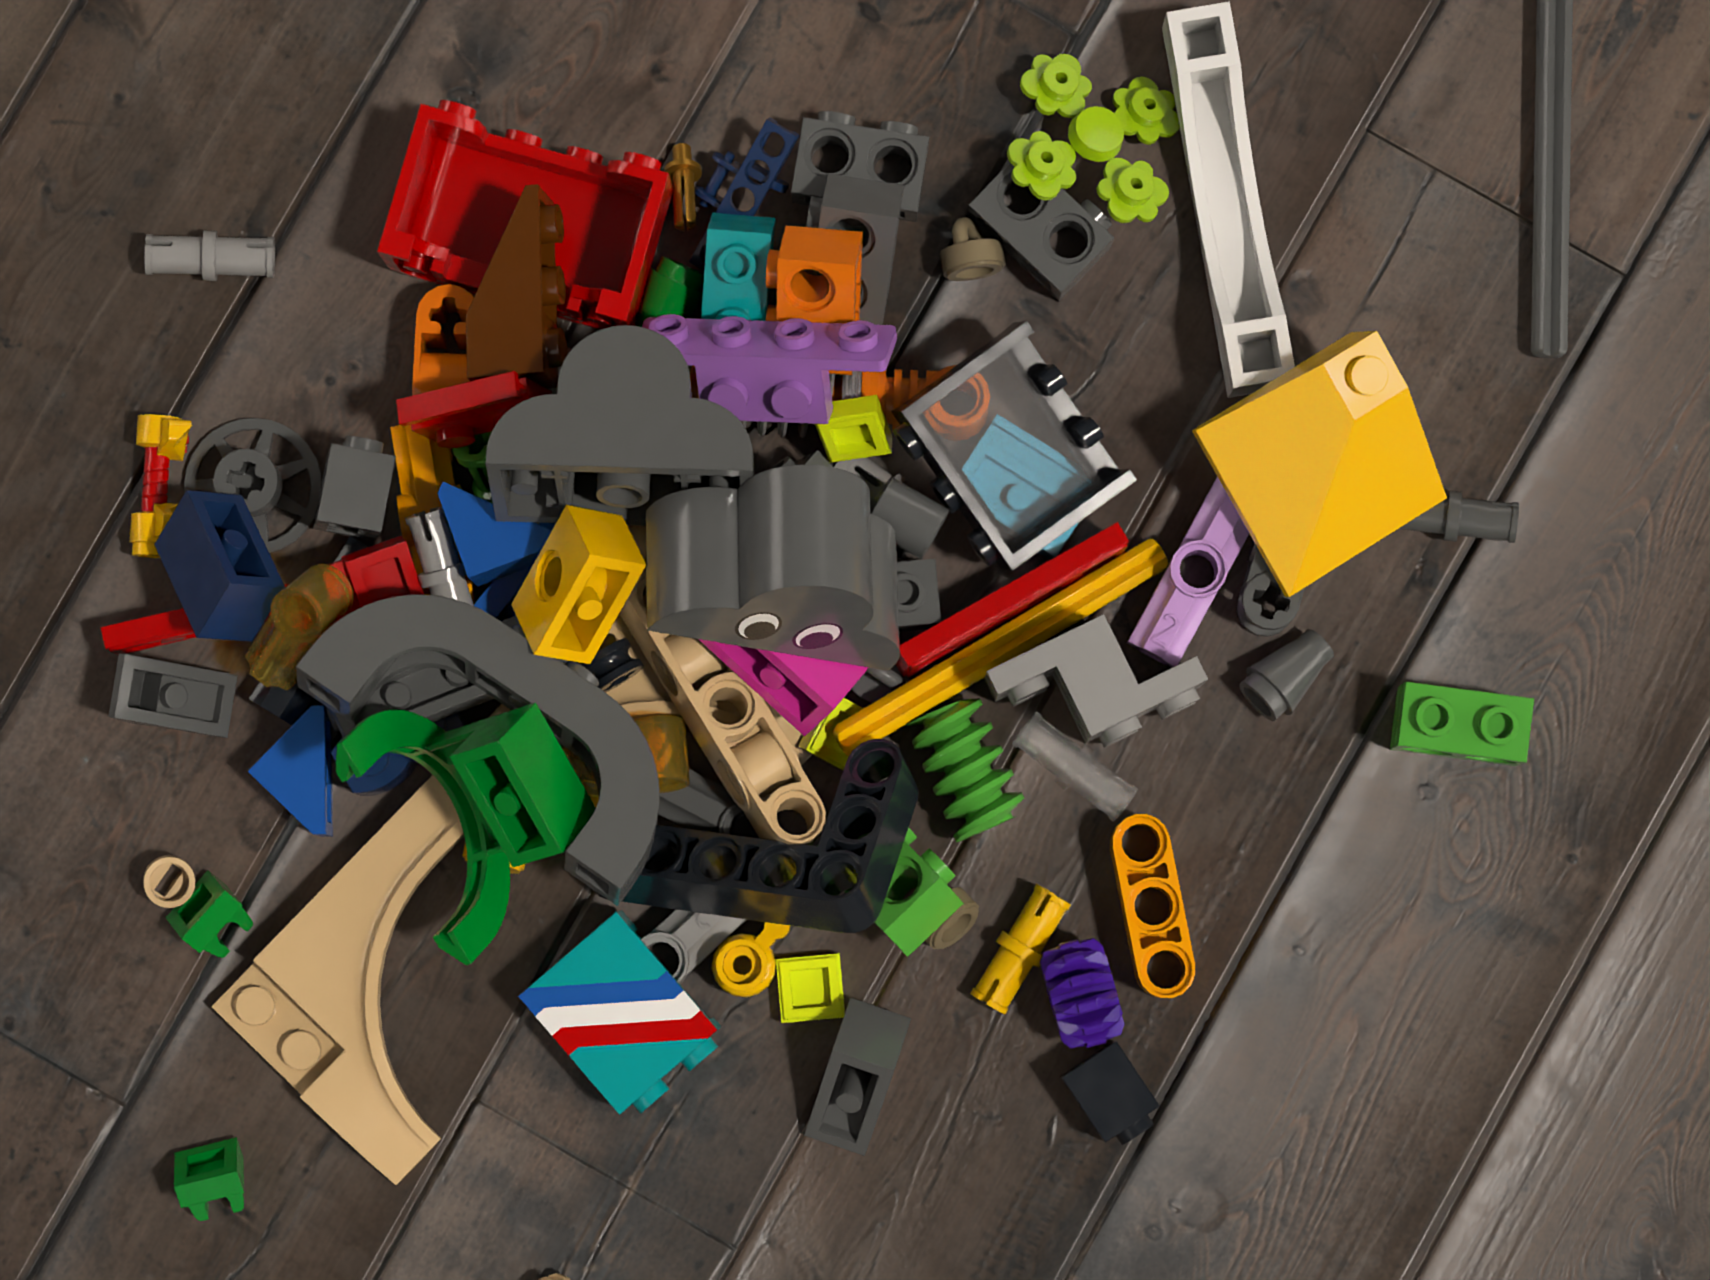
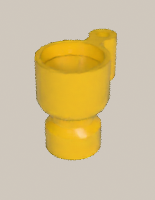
M765 922L764 929L758 936L740 933L725 939L713 954L711 967L714 979L721 989L733 996L747 998L758 995L768 988L776 971V960L771 947L777 940L783 939L788 935L791 926Z

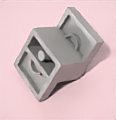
M1104 614L986 671L984 678L994 702L1008 697L1012 706H1016L1045 692L1047 687L1050 686L1046 678L1052 675L1085 743L1099 737L1104 748L1138 732V729L1142 728L1138 718L1151 711L1157 710L1161 720L1194 705L1196 701L1200 700L1196 690L1208 680L1196 656L1138 684Z

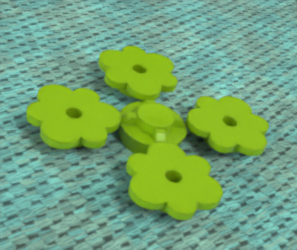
M1044 54L1037 55L1031 63V69L1026 71L1020 79L1021 91L1027 97L1036 100V108L1041 114L1052 115L1057 111L1065 118H1073L1068 127L1070 144L1060 140L1052 142L1050 136L1042 131L1034 132L1029 140L1023 138L1014 140L1007 150L1008 160L1014 166L1011 173L1013 182L1021 187L1029 186L1031 193L1038 199L1051 200L1057 196L1061 188H1070L1076 181V173L1071 168L1076 160V151L1079 155L1090 161H1108L1103 170L1104 179L1099 182L1096 191L1102 200L1108 201L1107 210L1114 220L1120 223H1129L1136 217L1142 222L1154 220L1158 213L1157 207L1163 205L1169 196L1168 186L1162 179L1153 176V169L1149 163L1136 161L1132 165L1123 158L1114 157L1121 150L1124 135L1132 136L1136 134L1141 143L1151 145L1157 141L1159 136L1168 138L1177 133L1180 125L1178 115L1173 110L1176 105L1174 95L1167 90L1159 91L1155 82L1147 77H1136L1130 82L1128 88H1120L1115 91L1112 97L1113 105L1117 108L1115 113L1098 106L1084 109V98L1090 94L1092 83L1087 77L1080 75L1081 65L1079 61L1069 54H1059L1053 60Z

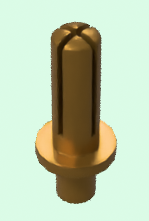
M678 143L672 148L673 161L664 167V172L669 173L673 184L675 228L685 231L683 189H685L687 230L690 231L696 227L694 182L701 178L702 168L698 162L692 160L691 146L686 143Z

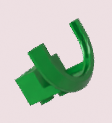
M536 702L447 732L429 719L413 712L386 710L362 720L337 744L336 773L341 782L347 781L353 774H355L356 778L361 777L385 753H397L417 761L429 770L450 797L460 819L465 837L467 878L460 904L450 919L433 936V939L441 950L465 965L471 964L496 936L502 925L509 900L510 863L512 867H517L563 853L578 836L596 809Z

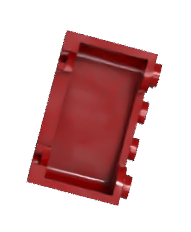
M440 100L438 108L420 104L377 250L387 267L401 274L437 285L451 284L460 286L475 295L525 185L538 184L553 203L560 206L564 222L562 243H555L556 266H560L563 270L566 298L563 305H557V318L597 330L613 326H634L673 193L669 173L660 171L662 163L643 154L625 152L622 161L610 160L608 166L602 165L604 159L602 155L584 148L567 146L566 153L562 154L541 148L543 142L541 138L523 131L506 129L504 137L488 133L482 122L475 119L477 111L469 106L449 100Z

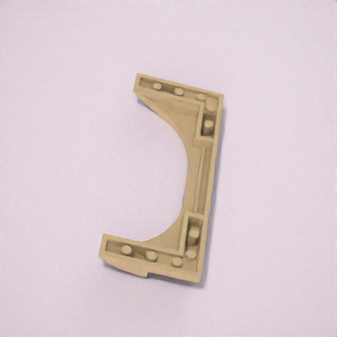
M646 594L645 596H643V601H644V604H645L646 607H647V594ZM619 614L598 651L620 639L627 638L631 644L628 650L629 656L633 659L639 658L644 667L629 680L606 693L616 700L631 717L653 715L681 716ZM716 701L709 705L711 714L717 721L729 725L741 721L740 713L733 704L727 701ZM765 701L792 745L802 766L812 756L809 752L798 747L803 735ZM501 704L489 717L511 710ZM433 775L253 959L254 963L211 1006L301 1094L300 1098L395 1185H398L442 1139L422 1119L408 1100L396 1078L387 1054L380 1008L381 978L386 952L404 907L424 878L464 837L456 809L443 786Z

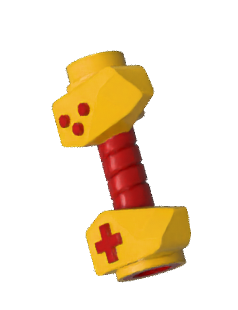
M138 415L136 445L145 448L144 487L142 489L141 512L131 513L129 542L132 543V556L160 558L154 544L178 505L167 503L168 468L170 467V460L183 461L184 454L187 453V445L189 444L188 432L192 426L190 420H182V418L167 415Z

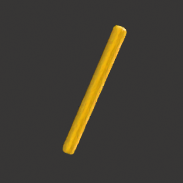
M1147 539L838 723L833 729L836 742L847 756H850L851 752L861 743L871 739L886 737L983 679L986 671L1035 648L1164 571L1169 564L1164 551L1154 539Z

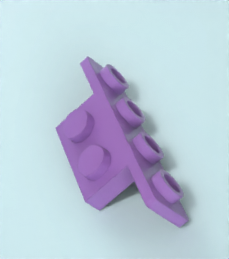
M667 314L646 318L642 325L643 328L653 330L670 340L679 349L687 365L695 366L699 399L708 400L723 406L740 421L828 424L833 412L829 370L883 372L887 369L897 341L895 326L874 325L871 322L862 320L842 324L812 323L800 318L788 319L783 322L751 321L738 316L722 319H691L676 314Z

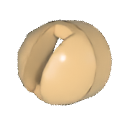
M174 855L160 856L154 859L144 872V890L154 904L164 908H175L187 902L192 896L195 889V875L191 866L184 859ZM174 864L181 871L171 882L163 896L155 888L171 865Z

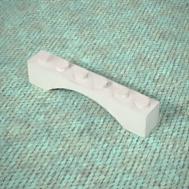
M1229 1L1166 12L1162 31L1227 397L1231 398L1252 394L1294 368L1295 364L1286 314L1275 277L1261 211L1248 131L1241 62Z

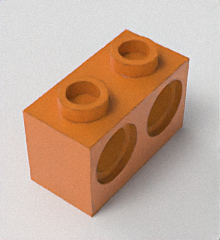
M785 226L780 250L769 249L766 288L777 289V305H768L766 321L783 322L794 318L805 319L812 323L846 324L852 321H859L863 232ZM813 269L819 271L823 275L815 276L808 274L803 270ZM829 370V373L852 375L853 371Z

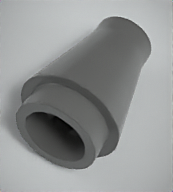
M1307 629L1297 639L1246 669L1247 677L1239 684L1240 690L1252 707L1270 721H1275L1282 714L1291 715L1323 667L1334 657V652L1323 637L1314 630Z

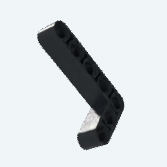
M871 739L858 745L847 759L818 846L786 844L775 840L656 825L654 841L647 862L638 879L621 902L839 933H857L865 930L877 920L882 910L918 800L919 790L900 749L893 742L885 739ZM869 833L867 836L858 839L860 836ZM791 880V881L788 882L786 885H783V886L779 887V886L782 885L784 882H787V881ZM852 888L847 893L839 895L843 891ZM593 890L599 897L605 898L604 896Z

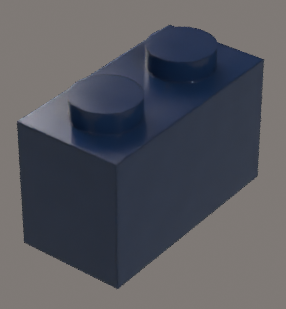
M186 490L154 545L197 638L253 641L286 587L242 495Z

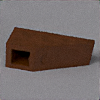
M538 184L525 185L466 314L467 379L470 381L515 371L518 373L519 379L526 377L547 389L558 388V367H562L567 357V342L563 329L557 328V305L565 303L566 286L563 270L560 266H556L555 243H562L564 222L560 206L554 204Z

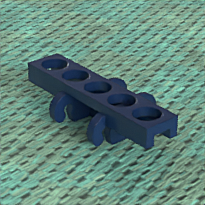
M770 117L766 119L742 164L734 160L736 155L730 151H727L726 155L714 152L712 158L718 165L705 188L700 186L694 188L695 194L701 198L699 203L704 207H708L709 204L718 208L716 213L755 216L770 188L786 193L789 183L782 179L777 180L776 178L800 134L795 131H789ZM772 132L780 134L785 141L778 156L768 155L763 149ZM756 160L764 161L770 171L755 163ZM730 171L736 174L723 198L717 193ZM748 176L753 177L754 179L758 180V181L761 182L762 184L754 183L753 181H751V180L749 179ZM739 187L748 188L755 197L754 206L748 211L738 210L732 202L733 192ZM707 229L689 260L691 264L703 271L705 270V260L703 257L706 253Z

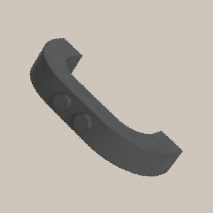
M434 595L397 596L365 605L334 623L311 646L296 666L298 687L350 723L373 693L385 681L403 671L422 667L440 668L458 674L510 710L536 702L557 741L585 763L595 780L598 790L599 801L587 824L567 849L564 870L618 906L641 874L654 841L659 810L660 789L658 772L649 744L639 726L616 700L597 687L599 681L588 669L577 662L567 661L564 665L556 658L534 655L521 625L515 624L510 628L482 609L462 601Z

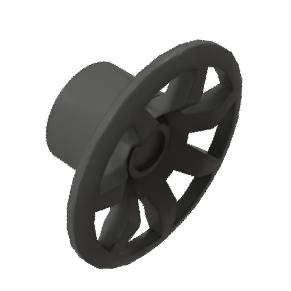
M260 418L239 419L224 424L212 431L198 445L186 469L184 494L186 490L242 495L270 554L282 550L297 541L314 521L322 484V475L316 456L299 434L287 426L272 420ZM241 431H262L254 450H234L224 440L230 435ZM273 434L291 442L300 452L303 459L276 466L269 459ZM216 446L223 459L216 467L214 478L197 480L203 460L210 450ZM308 469L311 491L305 508L282 493L283 482L296 477ZM276 507L301 517L288 533L269 541L267 512Z

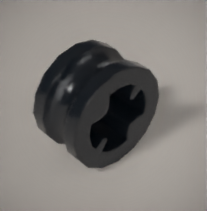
M627 638L620 639L598 651L591 664H581L598 679L599 685L597 687L605 693L626 682L644 667L639 658L633 659L629 656L628 650L631 644Z

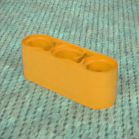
M1134 814L1122 820L1114 828L1110 837V854L1134 975L1138 985L1146 994L1156 998H1174L1183 994L1191 986L1195 977V961L1171 840L1166 826L1158 818L1148 814ZM1144 826L1154 833L1157 839V849L1150 860L1137 862L1125 854L1122 847V838L1128 828ZM1146 888H1155L1162 891L1169 901L1168 916L1158 925H1149L1142 922L1135 912L1137 895ZM1160 951L1173 953L1182 965L1180 980L1174 986L1167 989L1155 986L1147 974V965L1150 958Z

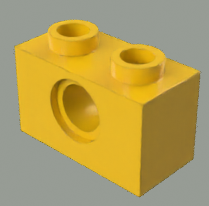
M570 505L565 506L511 604L534 655L591 664L646 567L641 552L622 515Z

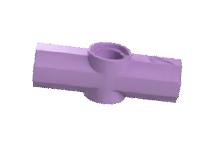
M1218 477L1215 479L1176 553L1171 558L1163 577L1127 641V644L1136 648L1141 653L1171 668L1177 666L1250 534ZM1199 555L1210 561L1214 568L1213 582L1205 588H1194L1185 583L1180 575V564L1184 558Z

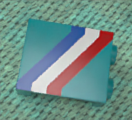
M622 910L615 912L518 996L619 1115L631 1105L640 1114L670 1089L662 1080L666 1074L680 1062L688 1071H691L718 1047L710 1036L722 1027L714 1017L711 1019L707 1017L635 933L638 928Z

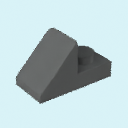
M119 653L108 717L137 725L157 726L228 738L238 675Z

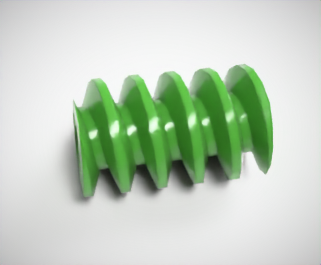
M980 698L963 699L905 725H924L925 727L912 740L914 749H935V752L922 764L925 773L945 772L946 774L933 787L935 796L955 795L956 797L943 811L945 819H966V823L953 835L956 843L1017 817L1012 816L1011 811L1024 799L1022 792L1002 793L1000 789L1014 775L1011 768L991 769L990 764L1003 752L1002 746H981L980 740L993 729L991 722L971 723L969 719L983 705Z

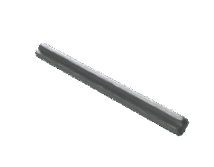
M1537 0L1531 352L1535 357L1550 359L1563 357L1568 348L1573 0Z

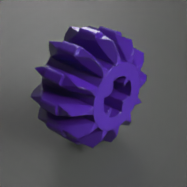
M1095 938L1081 941L1075 939L1060 943L1058 947L1043 952L1040 966L1061 1041L1069 1048L1082 1046L1089 1048L1104 1044L1106 1040L1121 1035L1124 1027L1123 1013L1103 945Z

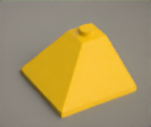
M1377 331L1350 332L1192 430L1285 597L1294 595L1447 499L1409 388Z

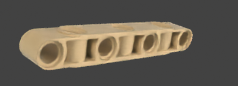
M627 525L646 563V526ZM645 567L619 613L727 792L743 810L758 837L786 844L813 845L825 824L826 811L822 800L803 771L797 754L764 699L699 639L647 631V607L643 601V596L647 594ZM716 701H727L738 709L741 721L732 725L723 724L712 716L709 705ZM783 810H794L800 813L807 823V833L791 835L785 832L779 826L777 813Z

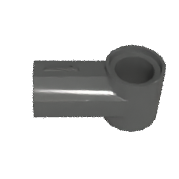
M893 478L875 506L872 515L884 519L894 528L897 558L902 559L906 555L912 554L921 560L935 539L950 510Z
M679 762L676 763L671 773L667 776L659 792L658 815L685 829L734 835L735 824L741 817L745 816L743 810L734 802L723 785Z

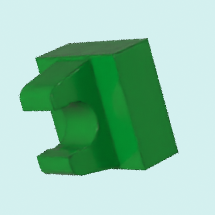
M209 870L195 884V889L190 899L181 906L173 908L165 917L180 938L198 953L205 950L220 958L227 956L230 952L223 941L217 936L219 931L228 922L238 924L247 932L253 926V921L242 908L241 902L228 886Z
M237 1137L174 1153V1189L180 1207H189L194 1217L199 1221L209 1219L208 1201L226 1197L230 1201L233 1213L240 1212L244 1208V1158Z

